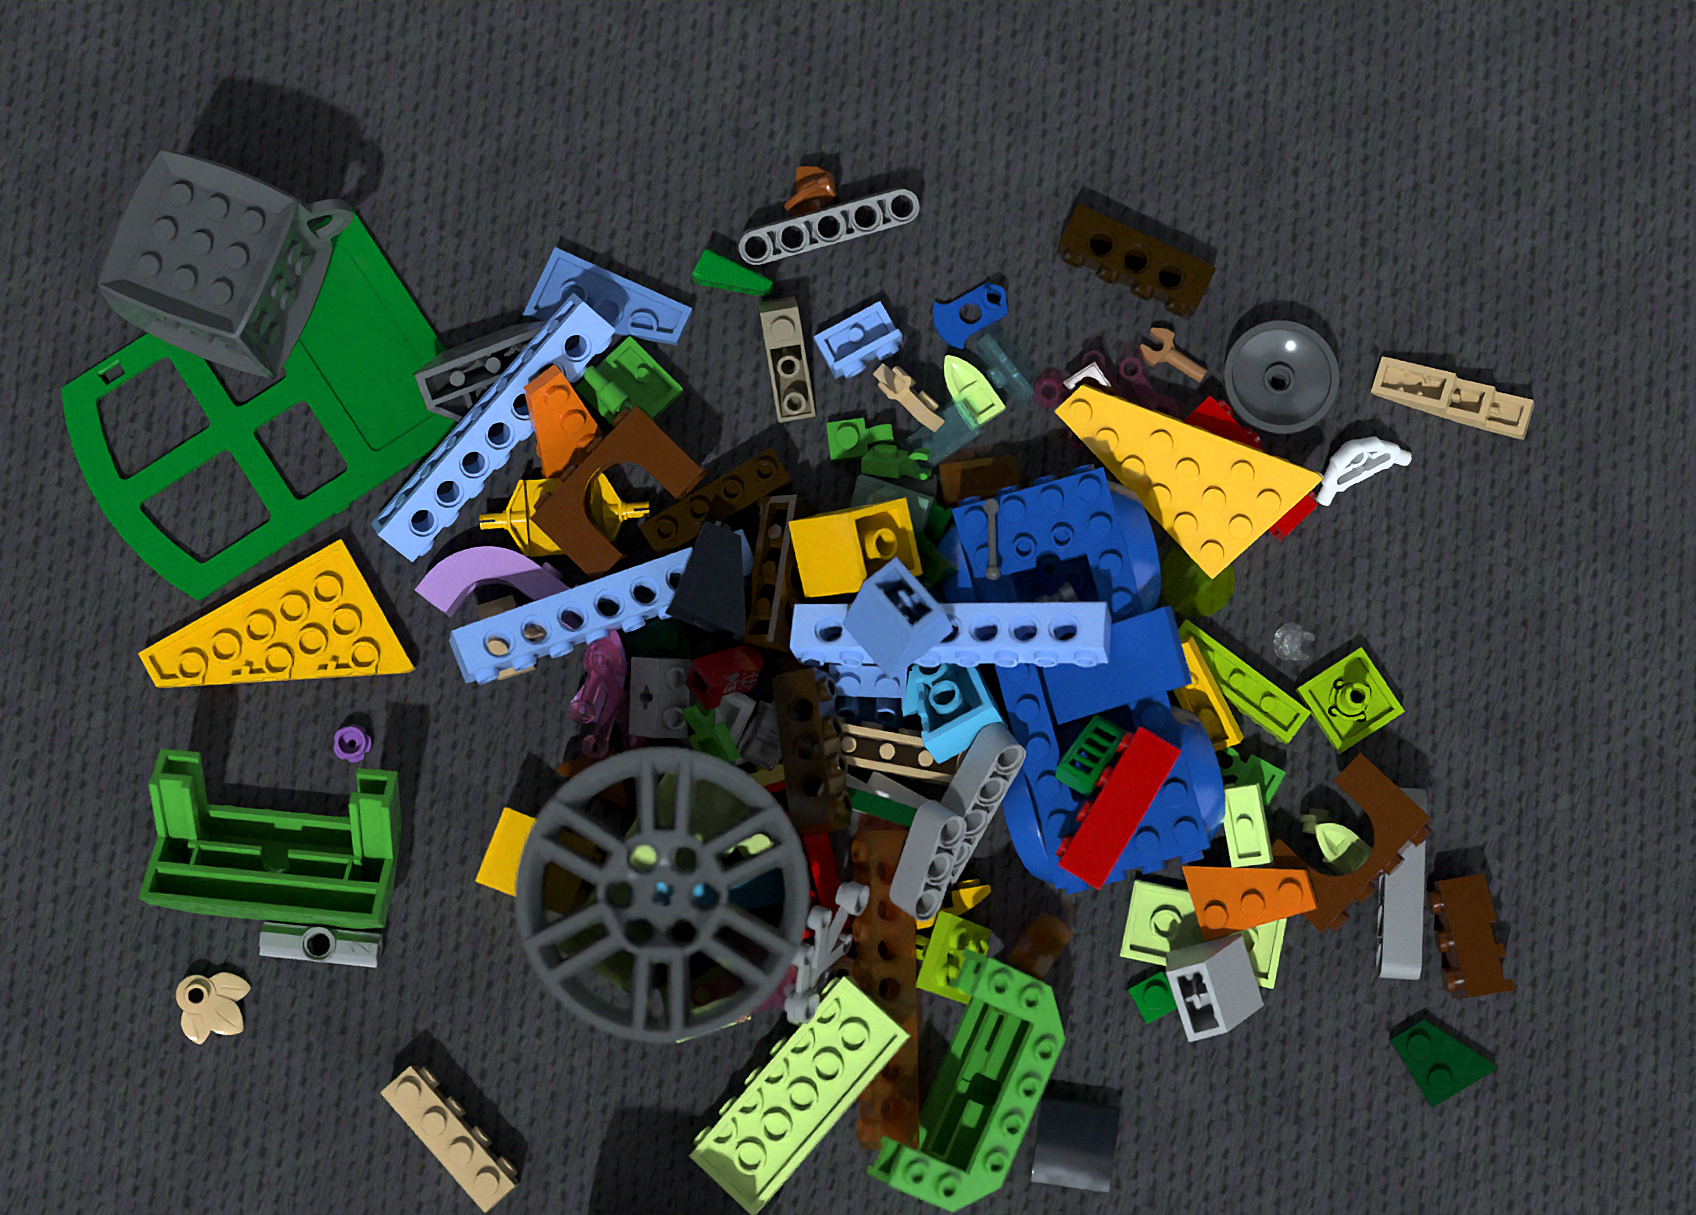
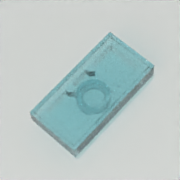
M986 334L976 342L975 351L989 367L986 371L989 379L998 389L1005 387L1022 409L1032 401L1034 396L1033 388L990 335Z
M959 400L940 414L945 422L936 432L923 426L900 443L903 450L909 451V455L915 449L921 447L932 450V456L928 460L917 459L920 467L933 469L985 432L964 400Z

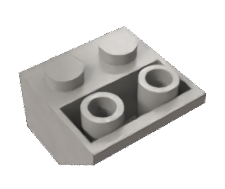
M1242 933L1165 953L1166 974L1189 1042L1227 1033L1264 1006Z

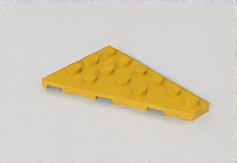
M1087 384L1081 385L1055 410V413L1124 486L1129 487L1136 493L1143 507L1211 580L1324 479V476L1319 471H1312L1291 463L1287 459L1264 453L1263 450L1236 440L1227 439L1211 433L1202 427L1187 424L1178 418L1154 409H1147L1131 403L1122 397L1102 392V390Z
M342 539L138 653L151 679L158 688L402 674L415 670L412 661Z

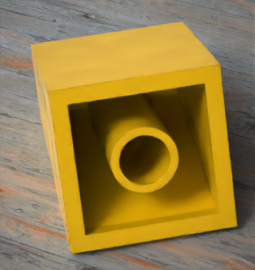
M906 497L821 513L788 522L805 598L859 592L867 579L896 557L914 577L923 574Z
M504 808L476 877V882L515 897L517 870L521 853L536 819L512 809ZM563 830L558 840L601 863L603 855L597 853L598 845ZM550 861L545 890L546 909L564 916L580 908L588 894V891L583 889L586 879Z

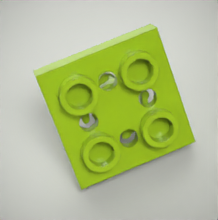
M1362 647L1295 690L1337 754L1344 752L1405 712ZM1335 680H1340L1336 683V686L1339 687L1343 685L1341 689L1336 690L1334 688L1333 683ZM1331 706L1336 707V708L1331 709V713H1332V714H1335L1336 717H1332V716L1329 715V713H1328L1329 707H1331ZM1365 718L1364 722L1362 723L1356 721L1358 719L1362 720Z
M939 911L931 939L917 934L911 940V943L924 947L923 950L909 946L910 957L923 961L915 987L968 1005L971 995L949 986L952 978L956 979L966 958L962 956L965 948L984 956L987 954L992 930L953 914Z

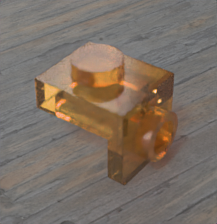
M1042 911L1027 929L1007 959L1029 976L1040 981L1074 934L1066 928L1059 918L1050 916Z

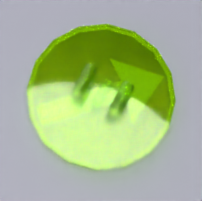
M1179 546L1169 553L1161 565V594L1167 604L1181 615L1194 618L1211 616L1222 609L1233 594L1235 576L1231 563L1212 579Z

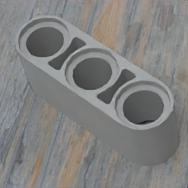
M927 801L917 810L889 892L890 900L896 906L921 922L931 919L941 906L967 828L963 817L938 801Z

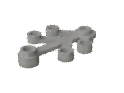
M855 881L850 883L843 882L840 885L835 898L836 904L840 905L829 930L828 927L832 918L831 910L816 905L810 912L808 927L816 930L814 946L801 941L792 964L799 967L796 989L791 990L788 994L784 1006L789 1022L808 1024L813 1019L818 1009L819 996L825 987L836 977V970L829 966L841 956H845L852 945L853 936L842 931L843 925L849 913L859 916L864 911L870 895L868 886Z

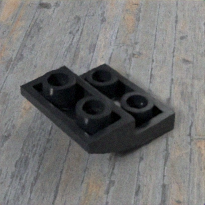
M1042 1096L1030 1181L1109 1193L1120 1107Z

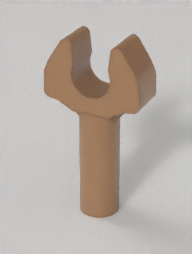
M1151 328L1150 336L1160 341L1163 349L1153 351L1150 347L1141 344L1139 352L1145 363L1155 367L1158 363L1168 362L1200 383L1208 370L1175 349L1173 344L1175 334L1165 328Z

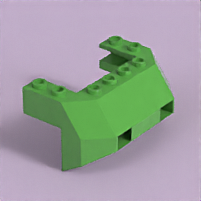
M160 749L149 782L158 837L138 898L151 905L195 914L345 929L385 927L394 890L402 825L398 772L358 768V793H351L349 801L350 817H333L310 813L208 804L200 752Z
M966 948L962 954L966 958L956 979H951L949 986L971 995V998L908 1141L905 1145L882 1135L879 1142L883 1144L874 1166L869 1165L866 1171L869 1175L889 1186L951 1212H955L1003 1187L1066 1042L1055 997L1050 986L990 957Z

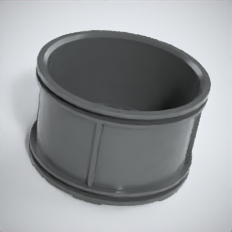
M647 748L613 756L591 766L562 787L547 803L532 826L521 853L517 870L515 901L518 927L529 960L541 981L566 1008L589 1024L619 1037L636 1041L663 1043L690 1040L715 1033L749 1014L770 995L787 973L797 954L807 920L809 889L805 859L795 831L781 807L754 779L723 760L703 753L676 748ZM662 772H669L675 775L673 821L669 827H662L659 824L658 776ZM635 777L637 780L638 832L637 835L626 839L585 812L582 806L610 785L625 778ZM701 778L729 790L750 808L748 815L704 841L693 836L696 782ZM568 825L608 853L606 860L603 863H599L558 840L564 828ZM763 830L770 834L773 841L771 846L731 866L723 864L721 856L727 851ZM641 846L651 847L656 855L654 865L647 870L637 868L633 861L635 850ZM682 847H690L697 854L696 866L689 871L680 870L674 862L675 853ZM550 861H553L595 884L598 890L596 900L548 922L545 890ZM776 866L781 867L785 878L786 895L782 925L779 928H774L731 904L728 901L729 890ZM619 881L628 882L634 889V897L627 905H619L612 898V888ZM661 882L664 883L665 887L672 885L675 889V893L670 896L672 903L669 906H664L663 901L657 904L653 899V896L658 892L656 885ZM702 883L711 884L717 891V899L710 907H701L694 900V890ZM637 918H646L652 922L654 933L648 941H638L631 934V925ZM679 919H688L694 924L695 935L689 942H679L673 937L672 926ZM600 922L605 928L604 935L567 957H562L556 945L557 942L595 923ZM729 926L768 948L770 953L766 961L760 964L719 936L721 928ZM622 948L627 949L634 955L631 1000L628 1010L604 1000L591 991L577 977L578 974ZM697 950H702L742 977L745 985L736 994L722 1003L707 1010L693 1013L689 1005V956ZM658 962H665L668 965V1014L665 1017H656L651 1014L654 966Z

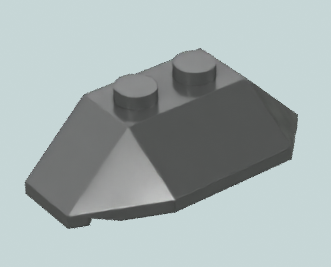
M549 320L512 325L446 350L413 373L426 409L460 422ZM565 342L564 348L565 350H569L567 343ZM554 364L545 365L540 370L539 375H541ZM525 393L515 398L514 408L523 407L527 403Z

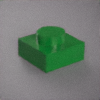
M1163 971L1127 989L1145 1024H1149L1178 1008L1171 986Z

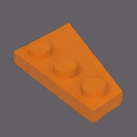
M554 364L524 386L530 422L535 429L537 439L535 444L536 451L541 459L543 469L541 470L542 479L560 478L574 463L579 466L589 456L586 450L591 443L601 435L605 437L563 373Z
M1182 866L1204 942L1319 908L1308 870Z

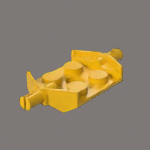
M603 473L599 476L591 493V509L599 526L614 541H616L623 522L628 521V518L650 517V510L635 511V509L650 508L649 501L622 502L606 475ZM560 478L519 480L503 513L480 514V521L495 520V522L480 523L481 530L495 528L508 530L526 557L564 555L565 553L530 519L536 512L533 506L539 498L548 491L553 494L563 482L560 481Z

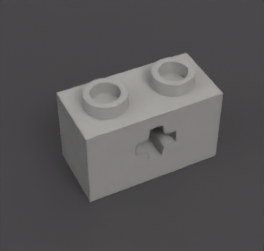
M668 657L631 658L629 735L651 738H687L688 722L684 718L683 710L689 707V688L686 685L691 660Z

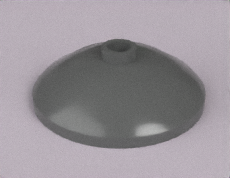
M1277 320L1265 322L1251 328L1236 341L1225 362L1223 381L1225 392L1232 408L1246 423L1267 433L1292 434L1313 426L1331 408L1338 392L1339 368L1332 349L1318 333L1300 323ZM1273 377L1281 378L1284 382V387L1281 389L1274 388L1271 384V379Z

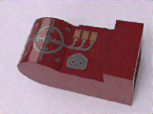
M737 646L693 659L686 685L706 711L720 706L722 696L734 691L749 692L755 688L763 666V657L752 647Z

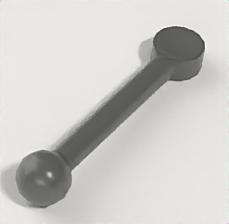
M988 499L983 505L984 512L988 515L989 566L985 570V575L990 580H996L1001 574L1000 568L997 566L995 514L999 511V504L995 499Z

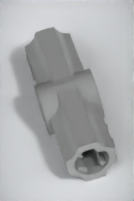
M264 922L259 941L260 956L379 968L383 949V934ZM325 934L330 940V948L326 954L318 956L313 950V941L318 935Z

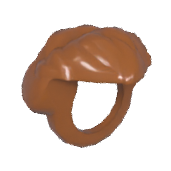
M819 166L798 167L796 169L795 195L784 204V207L792 216L822 208L827 201L834 199L836 196L834 177L830 172L821 169Z

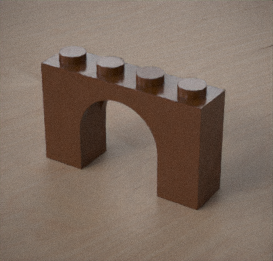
M635 406L633 409L627 407L615 418L613 424L616 427L606 438L601 435L591 443L586 450L589 456L579 466L574 463L560 477V481L563 482L553 494L548 491L540 497L533 506L536 512L530 517L593 581L611 575L630 556L599 526L592 513V489L599 476L605 470L619 463H636L646 469L676 499L681 500L709 472L644 408Z
M1361 752L1337 776L1334 782L1362 807L1371 819L1375 839L1372 852L1367 861L1356 871L1347 875H1324L1312 868L1284 840L1278 838L1271 846L1273 861L1271 863L1252 865L1253 868L1308 870L1319 908L1301 914L1324 934L1329 929L1334 933L1337 932L1350 918L1347 911L1356 901L1361 905L1365 903L1378 889L1374 884L1384 872L1388 876L1393 874L1405 861L1402 853L1411 844L1415 847L1421 845L1433 831L1429 825L1434 820Z

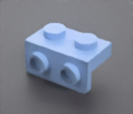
M881 301L814 336V342L835 379L842 375H845L846 378H851L866 368V362L876 357L879 360H884L899 351L898 345L902 344L903 335L899 329L895 328Z

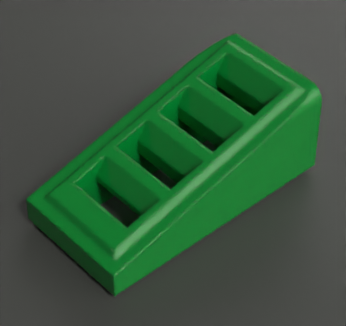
M708 249L703 251L692 273L693 283L701 286L771 298L774 292L772 280Z
M1095 714L1057 766L1055 779L1090 798L1104 770L1108 765L1111 766L1118 755L1117 749L1127 731ZM1099 728L1116 739L1112 743L1096 734V730ZM1092 740L1108 750L1104 753L1089 745L1088 742ZM1085 751L1100 761L1095 763L1082 756L1081 753ZM1075 762L1092 770L1091 773L1088 774L1075 767Z

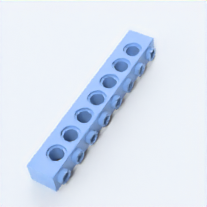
M572 293L374 519L371 525L377 535L411 562L418 556L425 555L432 548L435 542L434 537L441 529L449 527L458 518L462 505L469 498L476 497L485 486V479L494 469H500L508 461L511 449L519 440L527 439L534 431V427L530 422L527 403L520 408L513 407L515 398L525 393L524 386L538 377L540 370L548 364H555L569 383L576 382L585 373L586 364L595 354L602 353L612 341L611 335L616 330L575 293ZM573 335H579L578 345L572 350H565L566 340ZM504 423L503 430L499 435L494 437L488 436V430L493 424ZM478 452V458L475 463L468 466L462 465L466 454ZM453 481V487L448 493L437 494V489L441 483ZM417 511H428L424 521L420 523L411 522L412 516Z
M741 529L733 533L741 536L745 591L749 589L754 556ZM692 547L452 630L449 642L465 683L476 680L478 684H485L497 679L500 676L499 672L514 667L515 671H521L535 665L537 658L548 654L552 658H558L573 651V646L587 641L588 645H594L608 639L610 632L622 628L624 632L634 631L646 624L645 620L655 616H659L660 620L672 617L665 614L674 591L669 579L680 577ZM636 590L647 591L652 597V602L641 603L637 601L633 592ZM602 602L610 603L615 607L616 614L605 616L600 613L597 605ZM565 615L575 616L581 626L577 629H569L563 625L561 617ZM528 628H537L543 633L544 640L532 642L527 639L524 631ZM491 641H501L506 645L508 652L503 655H495L489 651L487 644Z
M1106 602L938 603L944 610L953 629L951 633L958 634L950 641L941 640L913 662L924 667H936L940 663H956L963 667H975L979 663H995L1002 667H1014L1018 663H1035L1042 667H1053L1058 663H1075L1082 667H1092L1097 665V663H1109L1112 619ZM852 604L794 605L790 649L798 663L809 667H821L824 663H840L847 667H859L863 663H875L842 624ZM841 633V636L835 641H827L832 635ZM997 633L993 639L981 641L984 635ZM1027 633H1036V635L1028 641L1020 640L1021 637ZM1065 633H1076L1070 640H1059Z

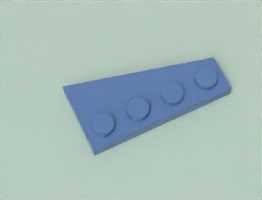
M555 247L524 310L523 317L538 321L550 320L572 293H575L616 330L613 334L678 345L693 314V309Z

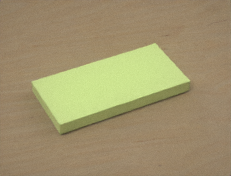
M1134 880L1119 953L1120 957L1166 966L1165 953L1204 943L1188 890ZM1287 918L1223 936L1227 937L1242 933L1258 986L1274 989Z

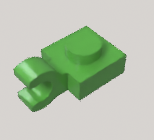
M864 418L826 423L831 462L862 459L870 446L894 444L892 424L878 425L866 429Z
M878 444L872 446L861 459V473L897 479L900 475H907L917 480H925L930 476L931 469L920 467L917 459L928 460L932 456V450L921 447L915 449L909 455V451L898 450L895 445Z
M697 701L695 705L683 710L685 720L695 732L688 737L695 752L712 756L726 763H731L741 756L724 722L715 724V708L706 711L701 703Z

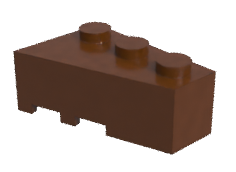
M1478 874L1432 882V890L1427 891V902L1431 914H1437L1439 929L1434 931V938L1438 952H1444L1447 968L1442 969V980L1446 992L1451 991L1452 998L1458 999L1515 991L1513 978L1505 980L1500 958L1506 957L1503 943L1497 944L1493 924L1497 919L1485 875Z

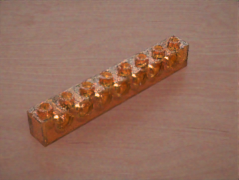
M869 830L857 832L851 846V856L856 869V879L854 881L866 885L870 889L868 903L864 911L859 916H856L852 927L853 938L857 942V958L853 964V975L858 982V987L911 1034L909 1039L888 1062L889 1073L884 1079L881 1072H879L857 1098L859 1101L860 1118L856 1122V1136L860 1142V1149L881 1150L883 1144L879 1142L882 1135L914 1149H920L915 918L896 906L889 896L890 887L909 831ZM879 862L884 865L886 870L883 880L877 875V865ZM880 901L886 906V916L883 920L877 912ZM881 940L887 946V954L884 959L878 953V945ZM882 980L886 982L888 992L884 999L879 994V984ZM885 1099L890 1105V1112L886 1118L881 1114V1105Z

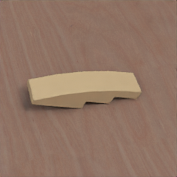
M1383 356L1371 390L1372 394L1458 423L1521 440L1525 438L1535 405L1534 400L1497 392L1493 386L1459 379L1456 373Z

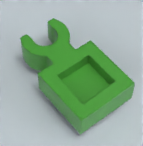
M1230 747L1223 749V752L1231 755L1233 764L1228 769H1223L1219 766L1221 776L1229 777L1234 775L1238 777L1235 786L1259 783L1263 805L1269 807L1287 773L1254 754H1251L1247 763L1242 761L1239 752Z

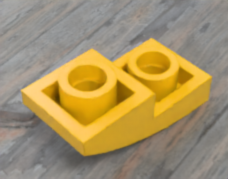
M980 879L958 882V890L950 892L952 907L945 908L944 901H942L938 912L931 919L923 922L915 919L917 930L935 926L939 911L955 916H960L967 912L991 892L990 884L981 886Z

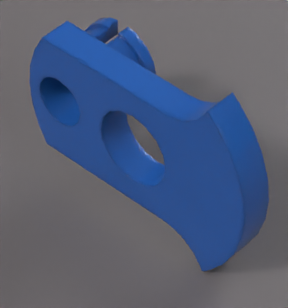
M987 282L952 303L943 305L935 302L933 307V323L937 334L949 346L964 351V343L970 336L1007 316L1008 308L1005 290L998 285ZM990 295L998 296L1000 299L999 305L990 303L987 297ZM968 304L977 306L981 311L980 320L974 324L964 323L959 316L963 306Z

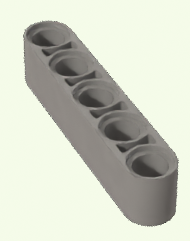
M903 188L889 189L748 229L739 236L737 250L747 263L753 265L764 264L906 224L917 216L919 201L916 195L909 190ZM899 195H905L910 202L908 212L902 216L894 215L891 210L892 200ZM863 205L870 206L874 212L873 220L867 226H859L854 218L856 210ZM830 215L835 217L838 225L836 232L831 236H822L818 231V223L821 218ZM789 226H796L801 231L800 242L795 246H785L781 240L783 230ZM753 236L761 237L765 242L764 252L757 257L748 256L745 252V243Z
M991 723L978 733L940 802L963 817L967 826L944 897L953 889L1025 760L1026 753L1024 748L1002 723Z
M1398 787L1425 813L1427 812L1425 789ZM1426 840L1418 847L1411 844L1402 853L1405 861L1393 874L1388 876L1384 872L1379 877L1376 955L1378 978L1418 980L1420 977L1422 966Z

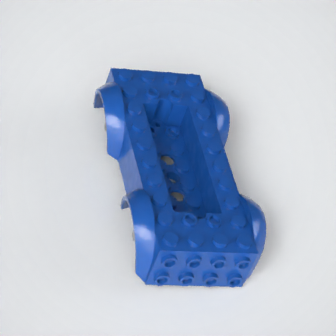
M1094 464L1071 470L1072 476L1057 480L1056 475L1034 480L1035 486L1020 490L1018 485L996 491L997 497L990 498L995 499L999 504V511L995 514L997 566L1000 568L1001 574L996 580H990L985 575V570L989 566L988 515L984 512L983 508L986 500L982 501L981 496H974L959 501L960 507L952 509L955 523L940 539L938 548L960 568L942 583L946 602L1034 603L1033 599L1043 594L1050 596L1056 593L1059 586L1069 582L1080 603L1106 602L1112 619L1111 624L1150 612L1157 604L1160 596L1161 573L1153 531L1140 499L1129 487L1108 481L1104 468L1095 469ZM988 633L982 637L981 641H989L997 633ZM1027 633L1023 635L1020 640L1028 641L1032 639L1036 635V633ZM994 663L1014 737L1026 753L1021 768L1001 801L1006 823L1016 851L1026 869L1034 877L1055 885L1057 890L1064 888L1066 895L1088 890V883L1058 866L1062 858L1055 855L1066 835L1075 837L1082 824L1076 821V818L1086 801L1090 800L1095 803L1102 791L1097 786L1089 798L1055 779L1057 766L1085 728L1081 725L1079 719L1058 726L1052 725L1035 663H1018L1014 667H1002ZM1167 692L1101 712L1104 719L1127 732L1129 730L1135 734L1140 726L1182 751L1104 884L1107 885L1127 879L1126 871L1141 868L1142 875L1163 870L1166 868L1164 861L1179 858L1180 865L1203 859V851L1210 848L1209 842L1224 823L1225 795L1215 751L1200 719L1192 711L1170 705ZM1099 728L1095 732L1112 743L1116 739ZM1092 740L1088 742L1089 745L1104 753L1108 750ZM1085 751L1081 753L1082 756L1095 763L1100 761ZM1118 753L1111 764V767L1114 769L1122 757L1121 753ZM1078 762L1074 764L1075 767L1088 774L1092 771Z

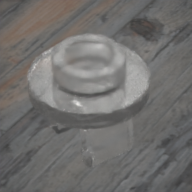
M1288 622L1279 628L1274 635L1273 645L1275 654L1283 660L1307 661L1310 656L1302 653L1300 648L1303 640L1314 641L1315 636L1310 632L1303 631L1301 625L1295 622Z

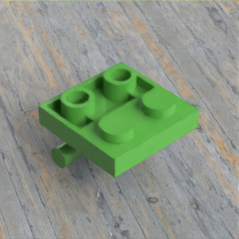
M631 336L623 341L596 368L593 365L589 366L582 375L584 380L575 387L576 391L613 429L616 427L613 421L625 408L642 407L656 419L684 392L683 388Z

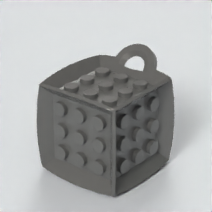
M162 148L156 152L142 174L121 215L102 266L98 286L113 310L134 326L204 359L272 379L278 375L311 313L333 249L330 238L338 235L351 224L353 213L348 202L345 200L327 199L307 204L300 198L234 168L194 155ZM320 216H332L330 222L317 229L307 223V221Z

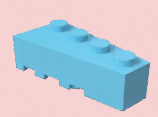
M937 588L929 593L937 603H947ZM950 633L942 641H950L958 633ZM913 663V680L917 686L919 699L917 700L918 714L921 717L923 731H921L922 741L938 764L970 748L978 733L985 726L991 723H1002L1008 728L978 665L975 667H963L956 663H940L936 667H924Z

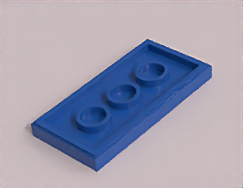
M1171 606L1162 607L1111 624L1109 663H1097V665L1092 667H1082L1075 663H1058L1053 667L1036 665L1053 726L1069 723L1193 684Z

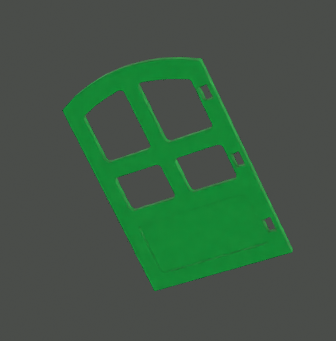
M352 208L353 220L351 224L341 233L330 238L333 249L326 273L307 322L283 365L286 370V377L243 406L234 405L204 358L169 344L150 333L140 337L61 388L65 422L73 451L85 481L101 510L122 539L147 565L170 584L198 602H201L333 515L341 513L350 507V504L437 449L459 424V422L426 409L413 373L446 350ZM332 216L328 217L327 219L317 224L313 228L317 229L327 224L332 220ZM164 358H168L172 361L209 418L210 425L207 429L131 478L121 479L104 434L98 402L102 397ZM120 364L125 374L106 385L100 376ZM306 402L347 463V470L311 495L298 500L294 497L256 438V431L296 404ZM229 451L265 504L271 518L266 524L205 563H199L177 547L143 513L142 505L220 453Z

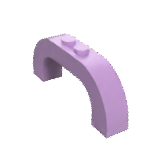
M482 546L465 549L446 557L428 572L415 591L451 618L463 600L472 591L484 585L504 584L510 586L533 602L571 588L560 581L564 575L547 562L540 567L518 552L501 547ZM565 615L561 617V622L570 629H577L581 626L575 616ZM617 631L610 632V637L600 643L588 645L592 660L590 674L585 684L570 703L576 710L602 729L607 727L620 708L628 683V659L623 642Z

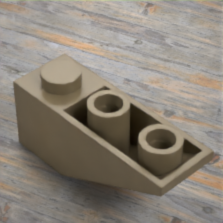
M792 296L758 302L778 423L815 417L796 298Z

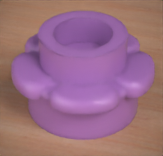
M352 724L349 727H342L334 736V752L342 760L348 759L351 763L359 762L364 759V754L371 749V737L366 735V730L360 725ZM351 740L356 742L354 747L349 746Z

